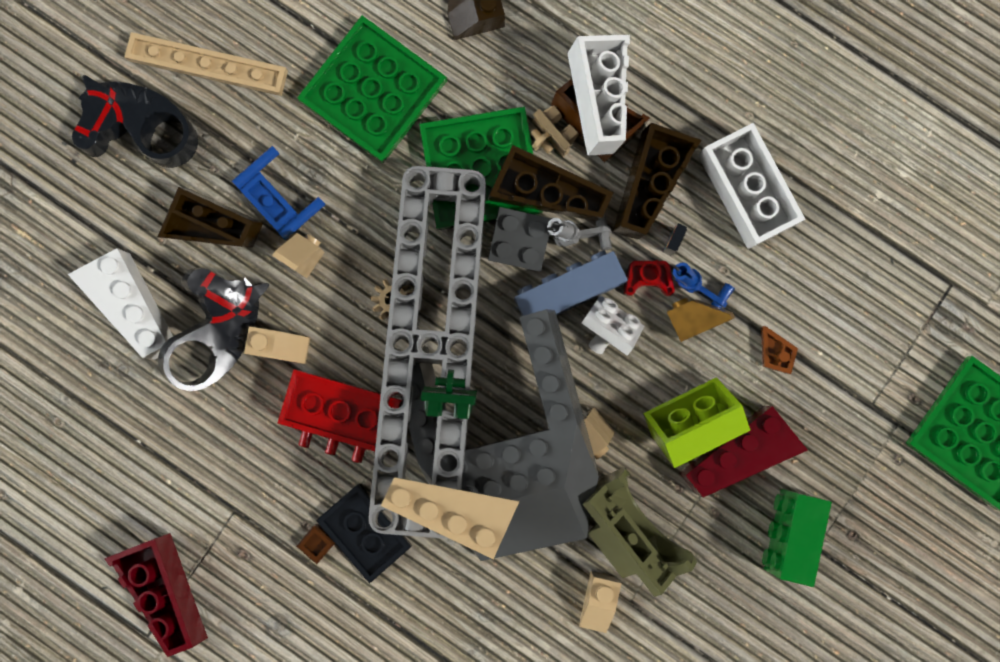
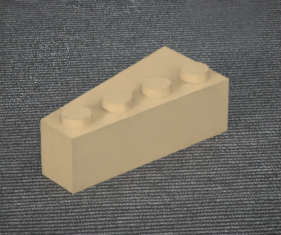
M394 477L381 506L494 559L519 501Z

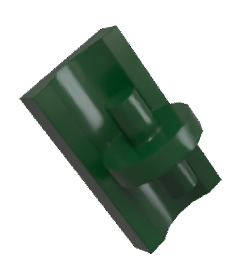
M448 369L447 377H436L435 385L446 387L424 386V390L421 393V401H425L426 416H442L444 402L454 403L453 417L469 419L472 405H475L477 390L453 388H465V379L454 378L455 371Z

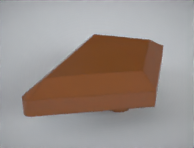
M762 326L763 367L790 375L798 348L768 327Z

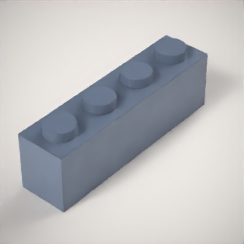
M603 250L591 256V262L584 265L581 262H577L567 267V273L561 276H557L554 273L541 280L543 284L535 288L532 285H528L517 291L518 296L514 297V301L521 316L545 309L555 310L557 316L625 284L628 279L615 252L612 251L606 254V251Z

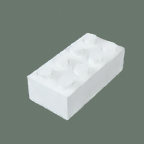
M754 123L704 147L698 155L747 249L805 220Z

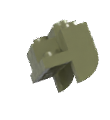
M623 467L602 477L598 481L595 492L583 503V506L597 522L588 534L622 578L637 574L653 596L656 597L664 593L676 576L691 572L697 563V559L691 551L670 541L647 519L630 493L627 482L630 473L626 467Z

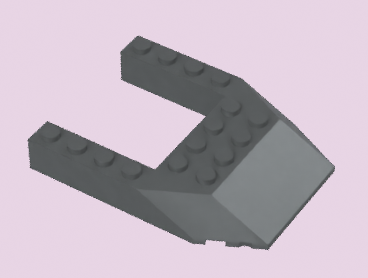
M551 309L519 317L549 429L465 450L462 491L519 501L494 558L586 539L588 536L591 515L583 506V503L595 492L598 485L599 472L556 312ZM423 347L425 353H429L428 347ZM416 363V365H413V398L411 419L408 421L418 464L427 483L432 485L437 417L426 416L425 401H421V393L424 390V386H438L435 385L436 377L433 365ZM446 456L441 461V468L444 471L450 472L457 467V460L453 456ZM472 550L480 559V561L491 559L477 551Z

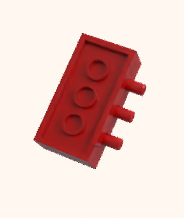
M293 369L277 424L302 430L298 444L301 447L309 448L313 434L329 438L325 453L329 455H336L339 441L354 445L355 449L351 460L356 463H362L366 449L375 452L381 393ZM391 397L389 400L391 408L396 409L403 405L402 399Z

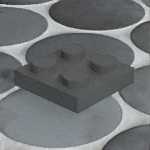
M499 206L488 261L541 272L550 234L548 232L550 228H547V225L553 218Z

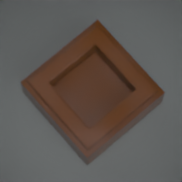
M315 524L296 547L314 563L318 564L334 546L335 542L322 528Z

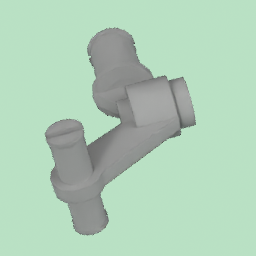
M605 213L603 218L596 221V228L579 230L577 225L570 220L563 221L559 218H553L548 222L547 228L553 229L548 230V232L554 236L555 243L559 247L576 244L579 239L599 236L601 250L612 249L609 235L612 231L611 227L607 225Z

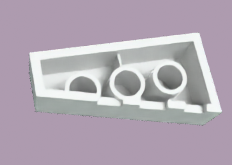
M630 35L578 36L567 53L587 156L614 154L626 140L627 106L625 105V96L628 92L626 71L629 67L627 47L630 44Z
M116 248L68 274L142 358L153 360L158 358L161 347L173 335L130 253Z

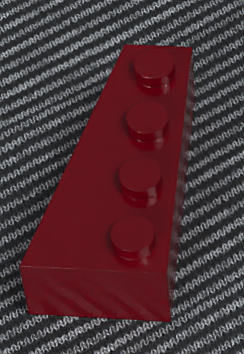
M762 406L747 418L750 428L749 432L702 454L679 474L696 495L704 498L808 451V449L773 406Z
M171 533L105 558L109 567L113 566L118 573V581L123 589L127 587L135 602L133 604L137 611L143 612L149 622L148 628L167 657L193 648L208 638Z

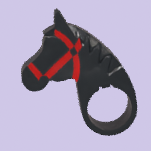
M86 75L82 76L86 90L79 97L83 112L80 121L72 133V140L74 145L91 157H99L107 151L111 140H117L126 132H129L139 149L159 166L166 168L179 167L187 163L194 156L198 147L197 132L188 118L169 99L142 86L124 82L98 83ZM163 122H177L183 125V138L174 150L163 154L153 153L151 140L156 131L155 128Z
M205 268L189 269L182 278L183 287L189 293L199 297V305L206 314V318L204 321L171 337L163 344L158 355V367L162 376L175 387L186 391L201 390L223 377L237 362L245 349L249 326L254 327L257 320L259 298L268 289L269 283L252 284L243 277H240L238 280H225ZM187 341H199L203 345L208 346L211 353L207 370L200 378L190 382H181L173 377L169 368V360L172 352L178 345Z

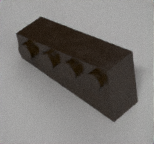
M512 145L487 200L598 221L603 218L614 192Z

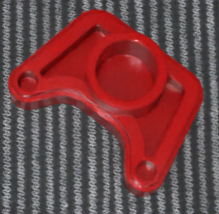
M633 261L629 264L626 274L628 281L624 285V294L626 296H632L639 287H657L665 296L674 294L675 289L668 262Z

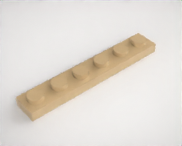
M133 32L130 34L124 56L130 62L282 96L288 74L286 67Z

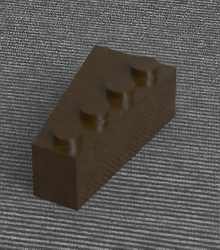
M650 123L642 131L612 232L637 240L647 235L663 208L664 202L677 184L676 182L681 173L687 167L691 156L701 143V139L654 123Z

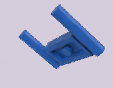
M271 146L233 179L232 182L281 237L286 240L326 204L318 196L299 214L260 173L266 165L279 155V152Z

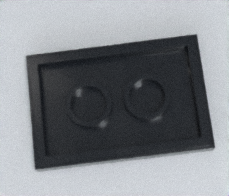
M359 483L316 521L370 584L409 550L412 544L404 535L381 534L371 528L369 524L371 496ZM384 511L378 515V523L382 527H388L392 523Z

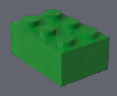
M785 489L780 490V494H777L774 500L775 519L771 521L768 529L769 547L764 550L762 563L765 565L764 570L781 580L810 587L815 586L832 501Z

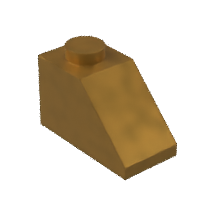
M687 297L673 303L674 309L667 312L681 342L735 318L733 312L697 299L689 302Z

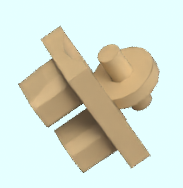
M554 105L543 112L538 109L533 114L535 118L532 120V123L537 127L530 133L536 140L532 144V148L535 151L543 148L547 154L555 148L563 158L569 153L571 145L578 138V132L570 124L561 132L557 130L554 125L562 119V115Z

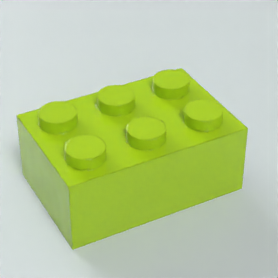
M717 377L643 413L652 438L674 468L750 431L743 405Z

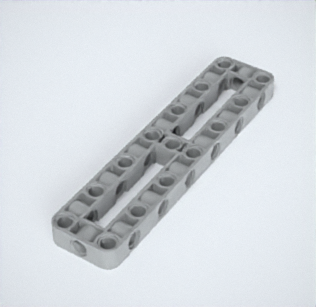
M412 166L403 175L369 508V524L377 533L447 538L382 507L381 504L394 477L405 479L408 451L407 427L408 421L411 419L413 398V365H416V363L441 364V377H447L448 369H452L455 371L454 378L465 379V388H453L470 389L486 198L485 178L480 172L475 170ZM416 180L424 182L419 188L411 186ZM470 184L479 187L475 192H469L465 188ZM434 200L451 201L456 204L445 331L417 329L418 311H421L424 280L422 273L423 257H426L428 237V205H431ZM410 232L419 234V237L414 241L405 239L406 235ZM465 236H471L475 241L471 245H464L461 243V239ZM405 285H412L415 288L412 294L406 296L402 295L400 290ZM461 289H466L470 291L471 295L469 298L461 300L456 297V293ZM400 339L409 341V347L404 351H397L394 347L395 343ZM428 341H433L438 344V348L433 353H425L423 345ZM457 343H461L467 348L466 352L459 356L451 352L452 346ZM394 395H402L404 397L403 405L396 409L389 406L390 398ZM443 402L442 416L437 417L432 485L462 490L468 419L453 417L454 413L447 411V403ZM388 452H396L398 455V462L393 467H386L383 459ZM453 456L456 458L457 467L453 471L447 472L441 468V461L444 457ZM383 510L391 512L393 517L392 523L388 527H382L378 523V515Z

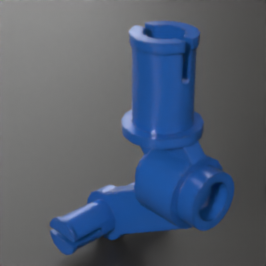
M687 263L677 264L676 267L680 269L679 271L675 268L673 269L675 281L681 288L689 293L699 291L713 301L711 303L713 306L719 308L727 306L728 303L726 301L735 290L733 286L725 283L718 295H715L702 286L700 273L695 269H691Z

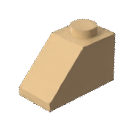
M296 233L280 246L272 256L305 278H308L325 252L319 247L321 242L311 235L307 234L304 238Z
M249 326L244 354L306 364L310 337Z
M593 571L590 572L579 627L607 633L616 612L622 584L618 577Z

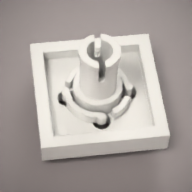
M601 295L582 321L583 325L596 333L588 345L597 354H603L606 347L611 344L628 356L645 327L636 316L625 313L618 308V305L613 300L604 298Z

